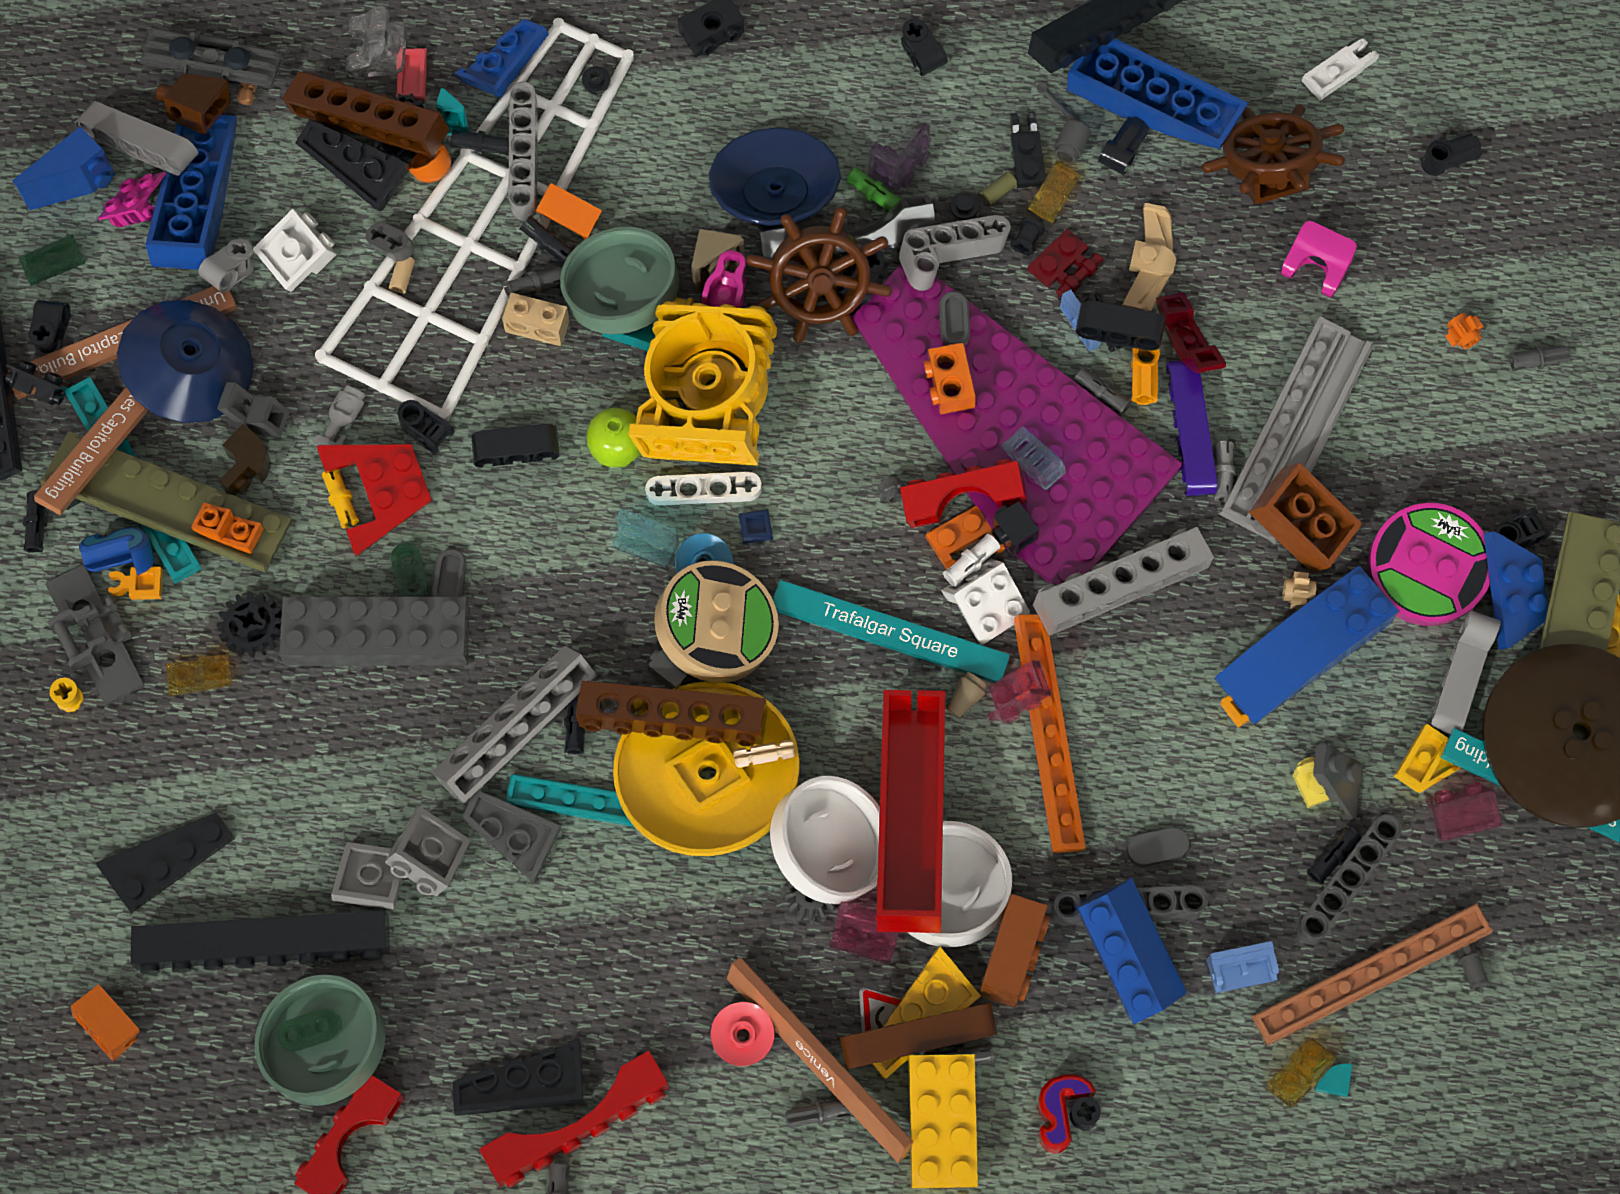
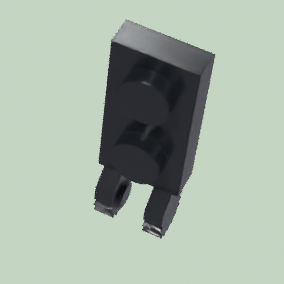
M1028 112L1027 125L1029 126V132L1020 133L1019 117L1017 113H1010L1012 131L1010 139L1017 188L1046 186L1040 133L1037 131L1035 112Z

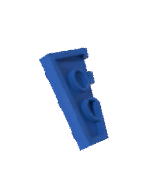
M523 19L497 39V45L485 54L482 51L474 57L475 63L466 70L460 68L454 74L460 81L500 98L549 33L544 26Z

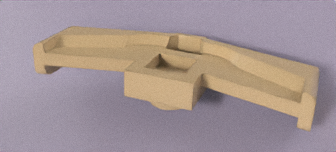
M1144 203L1145 242L1135 241L1129 271L1139 274L1121 306L1151 312L1156 304V297L1160 296L1169 277L1173 275L1176 257L1173 253L1171 213L1164 206Z

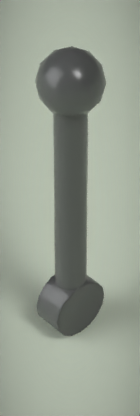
M1041 82L1037 85L1038 93L1044 94L1068 120L1079 119L1078 116L1072 115L1048 91L1046 83Z

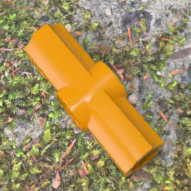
M1132 348L1131 401L1136 402L1138 405H1149L1156 403L1158 400L1159 349L1148 351ZM1146 356L1151 359V362H1143L1139 357Z

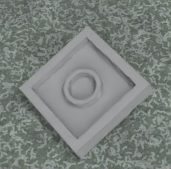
M346 842L331 893L332 901L357 904L360 908L372 910L373 907L394 910L403 878L393 875L390 870L391 867L384 863L391 848Z

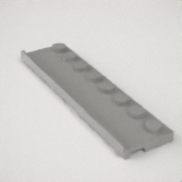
M1321 316L1316 320L1219 514L1270 540L1274 545L1278 540L1249 513V510L1282 468L1300 462L1310 473L1312 472L1373 348L1372 342L1368 340L1364 342L1350 335V331Z

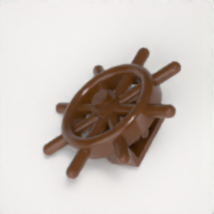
M1302 104L1296 105L1291 113H1265L1255 115L1249 107H1246L1241 115L1244 120L1234 126L1223 143V157L1204 162L1202 170L1205 173H1211L1227 168L1234 176L1242 179L1239 189L1242 193H1247L1255 205L1310 189L1309 173L1315 170L1320 163L1334 166L1344 164L1345 159L1342 155L1323 151V139L1342 134L1344 127L1342 124L1337 123L1319 129L1313 122L1302 117L1306 110ZM1306 144L1309 145V148L1299 147V146H1303V145H1306ZM1239 148L1247 149L1241 152H1237Z
M844 207L836 208L830 227L811 226L799 230L791 215H782L780 220L789 237L779 245L773 257L767 258L750 254L746 258V263L749 266L769 270V282L772 291L770 296L756 302L752 306H759L767 311L779 305L785 313L797 319L798 323L793 335L796 343L804 341L810 323L825 324L840 320L848 335H856L858 328L850 313L859 306L866 293L884 297L892 294V288L889 285L870 281V267L867 260L868 256L887 247L888 239L881 236L861 246L853 236L841 230L847 215V210ZM836 246L849 253L841 258H838L837 255L832 257ZM856 263V278L841 275L845 271L844 269ZM783 273L800 278V280L785 288L782 285ZM839 286L849 288L850 290L841 299L835 291V288ZM807 289L808 293L804 304L792 298ZM825 295L829 304L816 306L818 297Z

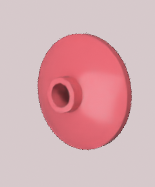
M737 1002L730 1004L717 1014L712 1023L711 1042L714 1050L721 1059L735 1066H750L761 1061L769 1053L774 1042L775 1031L771 1018L764 1009L753 1003ZM742 1030H746L750 1034L746 1041L738 1039V1033Z

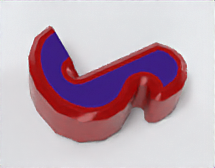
M1064 1074L1052 1078L1042 1087L1037 1102L1038 1112L1049 1127L1041 1126L1038 1137L1042 1148L1047 1152L1059 1154L1069 1146L1072 1140L1065 1100L1094 1097L1096 1094L1092 1082L1083 1076Z

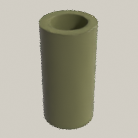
M1005 172L982 190L980 196L991 206L1017 186V181L1011 173Z

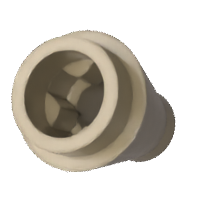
M967 672L964 677H960L952 698L945 709L961 719L986 694L984 690L988 685L974 674Z

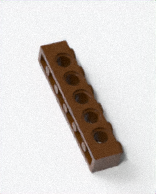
M298 71L282 98L291 113L299 117L316 120L331 127L429 157H434L449 131L448 126L443 120V115L433 108L424 109L417 107L409 101L400 102L386 94L377 95L370 93L362 87L354 88L347 86L339 80L330 81L324 79L316 73L307 74Z
M581 681L575 715L579 727L592 732L605 729L613 730L623 735L636 732L644 733L646 736L654 738L667 735L675 736L677 739L685 741L698 738L715 744L729 741L749 747L754 744H763L768 710L765 698ZM610 706L617 707V709L611 713L604 712V710ZM640 709L648 710L644 715H634ZM670 712L678 713V715L675 718H665V716ZM701 715L709 716V718L703 722H698L695 720L698 716ZM731 718L739 719V722L736 724H726V721Z

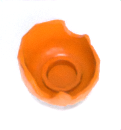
M442 143L434 157L417 153L413 160L409 161L412 163L409 171L418 181L428 184L439 181L447 175L450 169V153Z

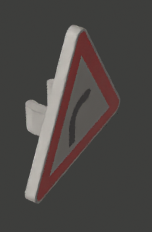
M862 987L859 991L862 1032L883 1027L902 998Z

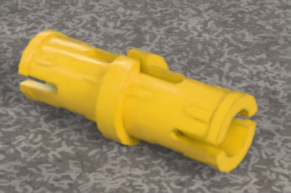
M340 469L333 471L334 480H332L330 473L325 474L324 471L321 476L330 494L328 500L330 505L334 506L341 528L349 527L346 516H349L352 526L358 524L359 518L351 503L353 497L350 490H346Z

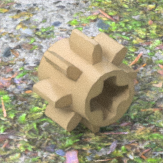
M1294 571L1292 579L1285 578L1282 599L1283 601H1290V609L1299 610L1315 598L1316 581H1310V578H1308L1309 573Z

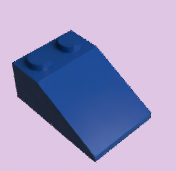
M79 127L12 181L27 208L33 210L94 193L98 188L102 189L108 186L115 174L103 149Z

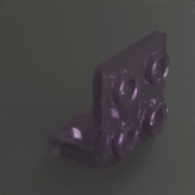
M927 123L923 124L900 156L893 148L882 146L875 142L869 150L868 176L875 181L880 180L884 183V187L896 194L902 187L907 188L914 178L915 173L913 171L918 165L924 166L930 156V151H928L931 137H929L930 125Z

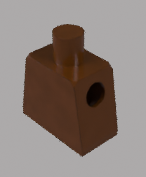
M186 73L182 74L173 86L161 83L156 90L157 100L165 102L169 120L204 135L231 103L228 81L221 78Z

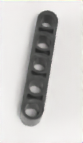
M1385 814L1375 820L1299 922L1297 934L1302 942L1308 945H1315L1323 940L1399 838L1402 826L1396 817ZM1378 827H1387L1391 831L1392 837H1383L1379 833ZM1367 850L1371 852L1374 856V861H1365L1361 857L1360 851ZM1342 875H1352L1356 880V885H1347L1343 881ZM1324 899H1334L1338 904V909L1331 910L1327 908ZM1306 923H1316L1320 928V934L1310 933L1306 928Z
M1199 886L1137 888L1153 922L1198 919L1202 916L1208 905V895ZM1106 889L1061 892L1056 896L1052 906L1054 920L1066 926L1083 925L1074 905ZM1158 898L1164 899L1168 903L1169 908L1164 911L1158 910L1154 906L1153 900ZM1185 898H1196L1200 903V907L1198 909L1187 907L1184 901ZM1064 902L1070 903L1074 907L1075 912L1070 915L1063 914L1059 910L1058 905Z

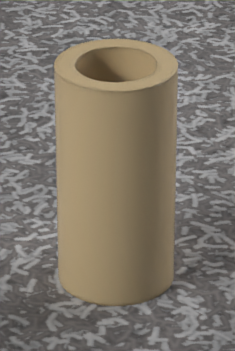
M409 257L404 261L396 262L389 285L391 291L402 294L406 293L415 263L413 258Z

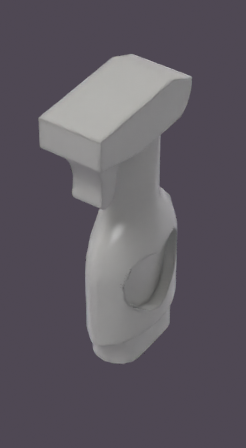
M348 385L345 386L343 391L338 392L329 409L331 422L323 436L316 435L313 438L315 446L345 444L347 441L345 435H342L336 443L334 439L342 427L351 424L358 416L364 405L363 399L365 394Z

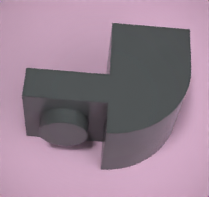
M235 382L226 383L217 407L219 411L229 417L228 424L238 429L244 424L255 434L265 437H281L290 413L288 408L272 396L254 397Z

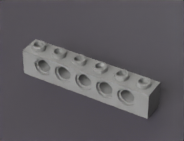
M1198 527L1188 531L1186 528L1174 532L1169 539L1162 542L1160 539L1151 541L1144 546L1143 550L1135 553L1133 550L1127 551L1112 563L1108 564L1107 561L1095 565L1088 573L1081 575L1078 572L1067 577L1064 583L1057 586L1049 584L1042 587L1037 592L1033 607L1048 635L1051 636L1209 568L1214 556ZM1169 553L1177 554L1181 560L1173 559ZM1142 564L1151 565L1155 571L1146 570ZM1116 575L1125 576L1128 582L1119 581ZM1096 586L1102 593H1094L1089 587ZM1069 597L1075 604H1066L1062 598Z
M564 646L431 773L451 795L465 803L579 694L581 681H592L598 675L580 653Z

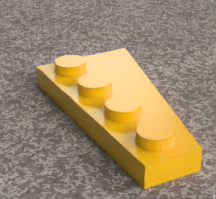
M938 947L883 1027L967 1008L981 995L944 950ZM908 1056L871 1065L883 1079H886L908 1060Z

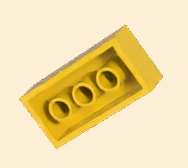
M975 1054L909 1055L910 1138L913 1140L910 1148L911 1187H978Z

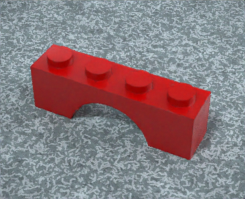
M1011 459L997 461L995 466L992 467L973 466L967 468L966 472L954 475V473L948 472L936 476L937 479L926 482L924 479L909 481L907 483L908 486L900 487L906 522L911 528L939 523L947 504L956 496L968 492H977L988 496L998 508L1006 504L1013 505L1018 501L1021 504L1028 503L1021 466L1018 461L1013 462Z
M372 1075L361 1088L352 1094L353 1097L348 1105H342L333 1118L335 1124L328 1134L323 1133L314 1146L316 1152L309 1162L305 1160L300 1165L295 1174L297 1180L294 1184L308 1194H341L349 1182L341 1164V1153L346 1140L361 1127L374 1124L387 1126L405 1099L401 1093Z

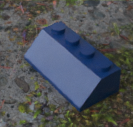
M1132 878L1074 905L1117 996L1133 1024L1163 1011L1187 993Z

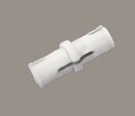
M986 534L970 550L966 549L961 553L962 557L943 572L944 577L952 586H958L970 573L982 568V563L1001 548L999 543L992 535Z

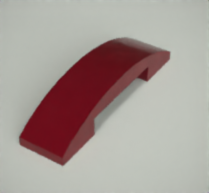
M1185 293L1156 297L1159 314L1165 318V331L1182 362L1195 373L1226 368V362L1216 345L1209 346L1194 321V308Z

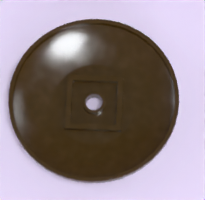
M1581 644L1548 646L1522 657L1506 670L1496 682L1487 700L1483 715L1482 735L1484 750L1490 768L1498 783L1523 809L1550 823L1567 827L1587 828L1606 825L1619 820L1620 658L1605 650ZM1579 724L1586 728L1587 738L1585 740L1577 739L1574 736V725Z

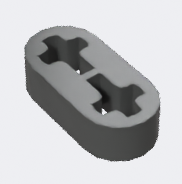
M375 223L366 232L368 243L377 252L395 261H404L414 252V243L407 234L387 223Z

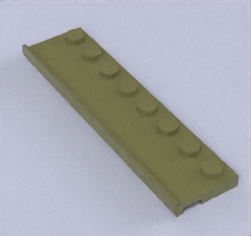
M68 431L46 473L40 479L41 485H44L82 440L83 436ZM119 450L113 452L76 497L78 500L266 573L274 554L277 553L291 524L290 517ZM204 502L230 509L234 516L262 524L264 530L252 554L230 548L192 530L191 526Z
M1568 511L1539 649L1560 644H1581L1607 651L1620 588V522ZM1579 724L1573 726L1574 736L1577 739L1585 740L1587 738L1586 728Z

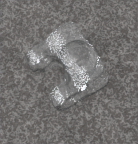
M384 6L373 8L366 14L350 18L348 33L355 39L364 40V43L357 52L348 55L345 71L356 78L388 76L402 72L405 66L407 26L399 21L389 23V11Z

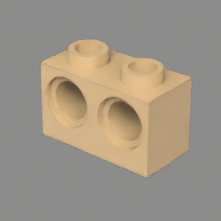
M515 293L510 294L502 317L506 333L562 346L570 322L567 306Z

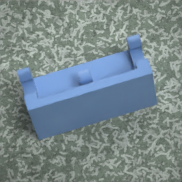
M1272 941L1211 953L1207 963L1215 994L1277 981L1279 968Z

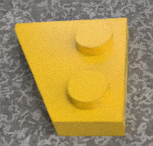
M1425 724L1420 729L1393 777L1416 792L1421 793L1461 767L1440 758L1448 737L1430 725Z

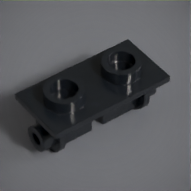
M20 360L19 363L6 365V367L13 370V372L10 371L5 379L9 383V387L30 395L33 387L36 386L34 398L52 406L55 404L60 405L63 402L64 394L61 393L62 389L72 387V385L63 382L61 375L49 371L46 373L36 370L37 365L31 362Z

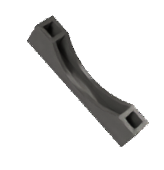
M928 195L899 200L889 212L878 220L864 227L846 232L853 236L861 246L884 236L888 239V245L885 248H895L901 245L904 235L908 230L935 225L933 203ZM757 224L762 256L772 258L776 249L789 235L783 225L767 226ZM797 225L799 230L805 229L804 227ZM836 246L832 257L836 255L838 257L843 256L844 252L847 251Z

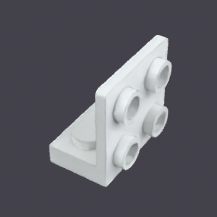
M991 558L982 563L981 569L970 573L958 586L955 587L950 584L941 590L948 601L958 605L975 638L982 645L1013 626V619L1017 615L1030 614V610L1004 563Z

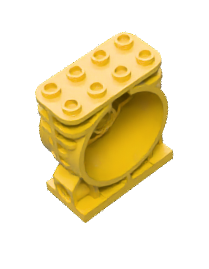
M670 301L658 305L655 314L659 321L654 322L652 328L656 337L650 341L644 365L645 381L651 398L638 407L636 423L630 424L629 437L642 456L646 458L758 466L760 454L756 448L760 425L755 417L762 409L767 397V370L771 368L772 364L769 355L774 353L772 339L777 336V327L771 316L764 308L759 306L736 308L735 306L724 304L720 307H710L702 303L679 305ZM727 353L740 359L748 371H742L737 361ZM715 379L712 384L705 385L709 380ZM665 397L681 398L689 410L682 409L676 399L666 400Z

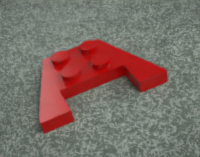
M412 444L316 446L325 474L354 464L356 465L373 511L374 521L346 530L355 557L362 554L366 549L431 502V497Z

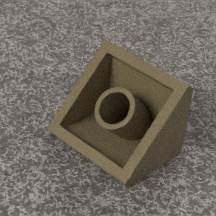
M699 229L691 265L693 288L697 295L703 291L707 279L715 271L718 259L722 253L729 250L737 251L743 254L745 258L744 240L740 235ZM728 261L724 265L725 270L735 271L739 263Z

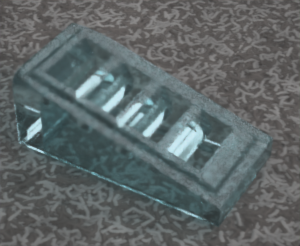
M1021 427L1001 445L1002 449L1014 461H1018L1021 468L1044 490H1047L1066 473L1063 460L1025 427ZM1027 440L1029 443L1017 452L1015 449ZM1033 449H1036V451H1035L1032 455H1030L1027 459L1024 458V457H1026ZM1045 458L1039 465L1034 467L1040 459Z

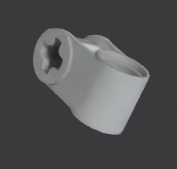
M243 239L229 242L225 247L203 260L199 267V276L219 291H229L234 285L253 273L254 265L250 260L253 252L252 245Z

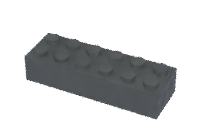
M283 597L279 656L285 666L468 665L470 607L466 597Z

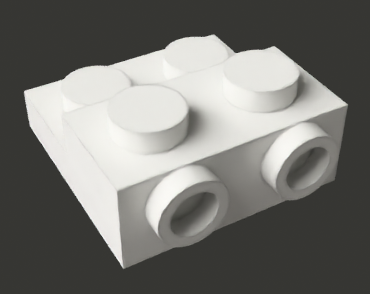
M294 209L253 248V251L281 285L290 292L311 272L318 274L337 255L332 249L335 245L334 241L326 233L322 232L320 234L315 229L318 222L308 212L303 214Z

